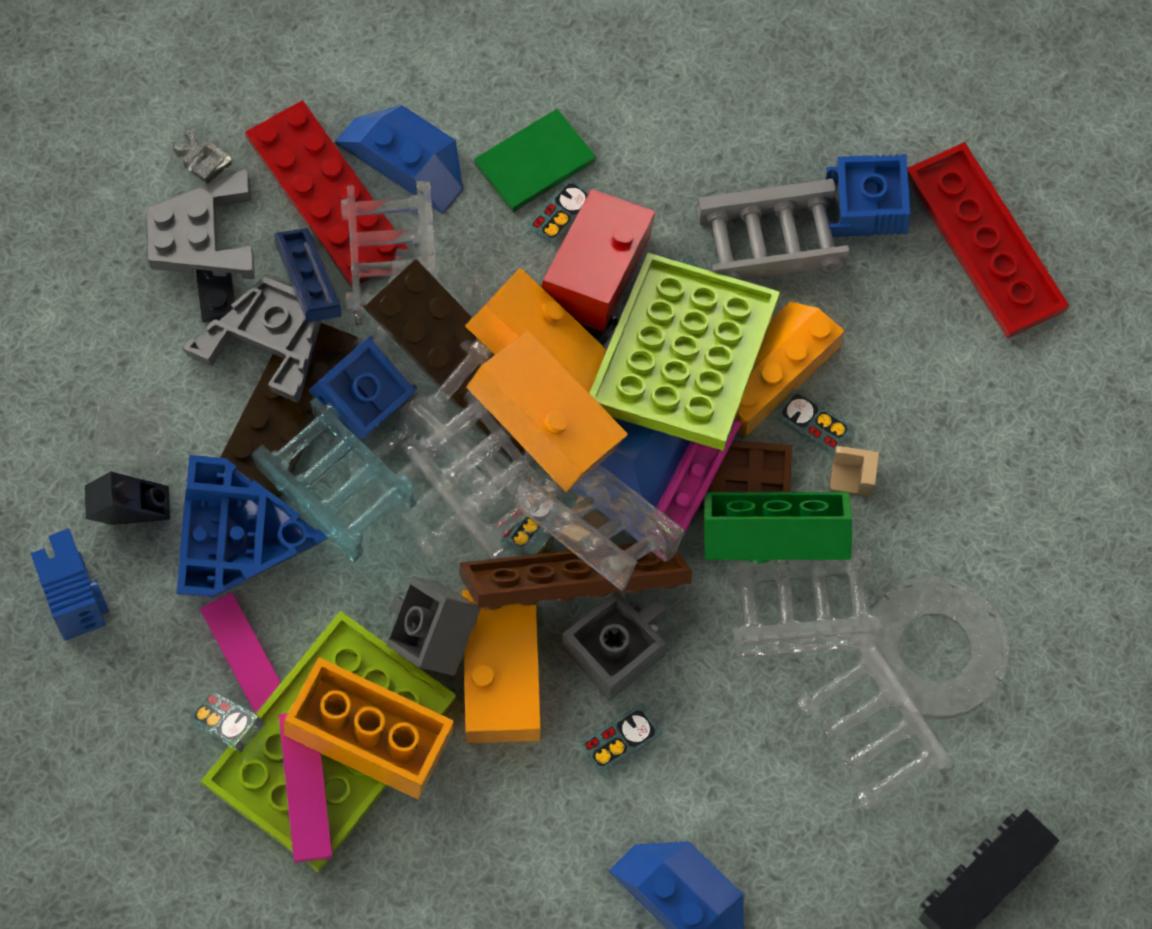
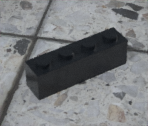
M1025 809L1018 817L1011 813L997 828L1001 834L993 842L986 838L972 853L976 859L967 868L960 864L946 879L950 885L941 894L935 889L921 903L920 906L924 911L919 920L928 929H975L1056 847L1060 840L1028 809Z

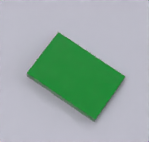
M557 108L474 158L476 167L512 213L596 162V156Z

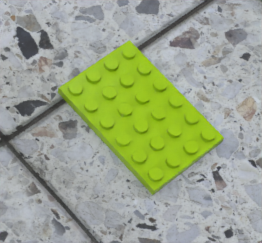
M647 253L589 394L611 417L724 451L778 303L780 291Z
M340 610L253 716L246 729L230 744L202 778L201 784L293 853L279 714L289 713L318 657L443 716L457 700V695L418 666L386 646L385 642ZM321 754L333 856L388 785ZM330 859L305 863L320 873Z

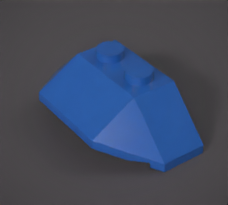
M403 105L355 118L335 141V144L442 214L463 191L456 140Z
M689 841L634 845L608 871L666 929H744L743 893Z

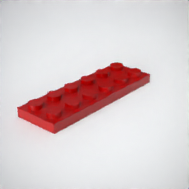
M303 100L245 131L246 138L351 289L410 256L408 247Z
M965 142L907 168L910 185L1007 339L1068 310L1069 304Z

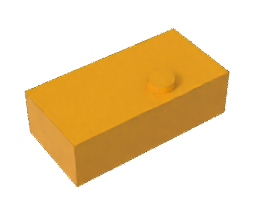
M519 268L465 325L495 355L528 329L588 393L607 351L522 268Z
M528 329L480 366L466 386L565 492L570 490L611 455L628 435Z
M462 590V596L474 602L469 591ZM521 604L504 605L496 610L480 608L476 625L472 629L464 650L466 743L540 741L536 604L530 606Z
M318 657L284 720V735L419 800L451 737L454 721Z

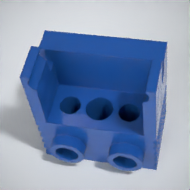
M906 154L901 156L882 155L881 157L879 155L875 157L872 155L841 156L837 158V167L826 168V180L833 179V181L838 183L840 221L837 224H829L832 237L873 236L875 234L887 235L888 233L890 235L894 233L897 235L900 233L908 234L911 214Z
M372 335L364 339L336 364L333 369L316 382L314 386L308 389L354 443L368 436L374 428L379 426L388 415L392 414L417 389L415 384L410 385L372 341L375 338Z
M68 528L49 535L48 537L55 554L54 557L49 558L45 548L30 554L53 619L64 640L66 641L107 626L103 617L104 614L109 613L105 598L97 580L90 581L81 553H78L70 529Z

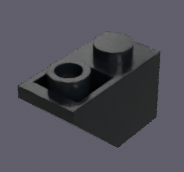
M110 471L85 485L86 519L109 525L169 520V486Z

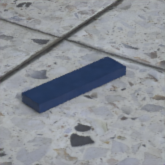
M304 228L275 233L276 247L306 322L341 317L340 303L309 229Z

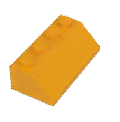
M790 301L771 319L736 415V419L742 422L738 431L744 437L752 432L841 348L845 331L819 308Z

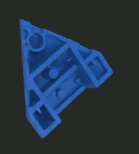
M612 417L628 435L611 455L582 478L581 481L586 484L588 490L627 522L630 521L638 527L642 534L653 543L658 528L651 525L649 520L690 441Z
M189 455L176 594L214 598L327 540L329 536L320 529H314L300 518V514L255 480L251 481L236 469L237 466L226 458Z

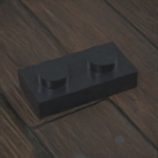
M196 269L202 322H212L214 319L220 321L233 309L231 305L235 302L232 273H227L226 277L214 276L212 271Z

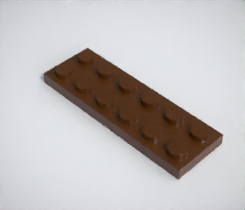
M669 539L655 540L653 543L647 541L460 563V577L478 609L484 608L488 610H496L504 605L513 604L530 606L538 603V601L546 600L569 601L574 597L580 596L604 597L609 593L622 591L638 593L644 589L656 587L673 589L678 587V585L690 584L692 578L691 568Z

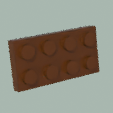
M733 440L707 492H790L793 445ZM705 496L698 509H704Z

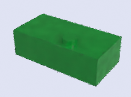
M706 492L704 503V560H749V562L755 564L768 563L770 560H852V513L849 492Z

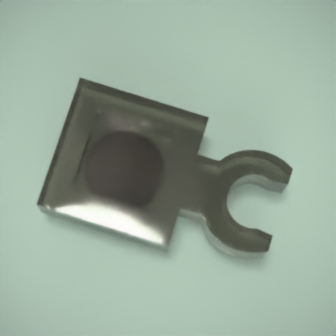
M191 131L184 132L185 138L189 142L187 145L181 146L175 141L171 143L175 155L183 160L185 168L206 184L210 183L232 164L229 154L208 139L199 144L195 134Z

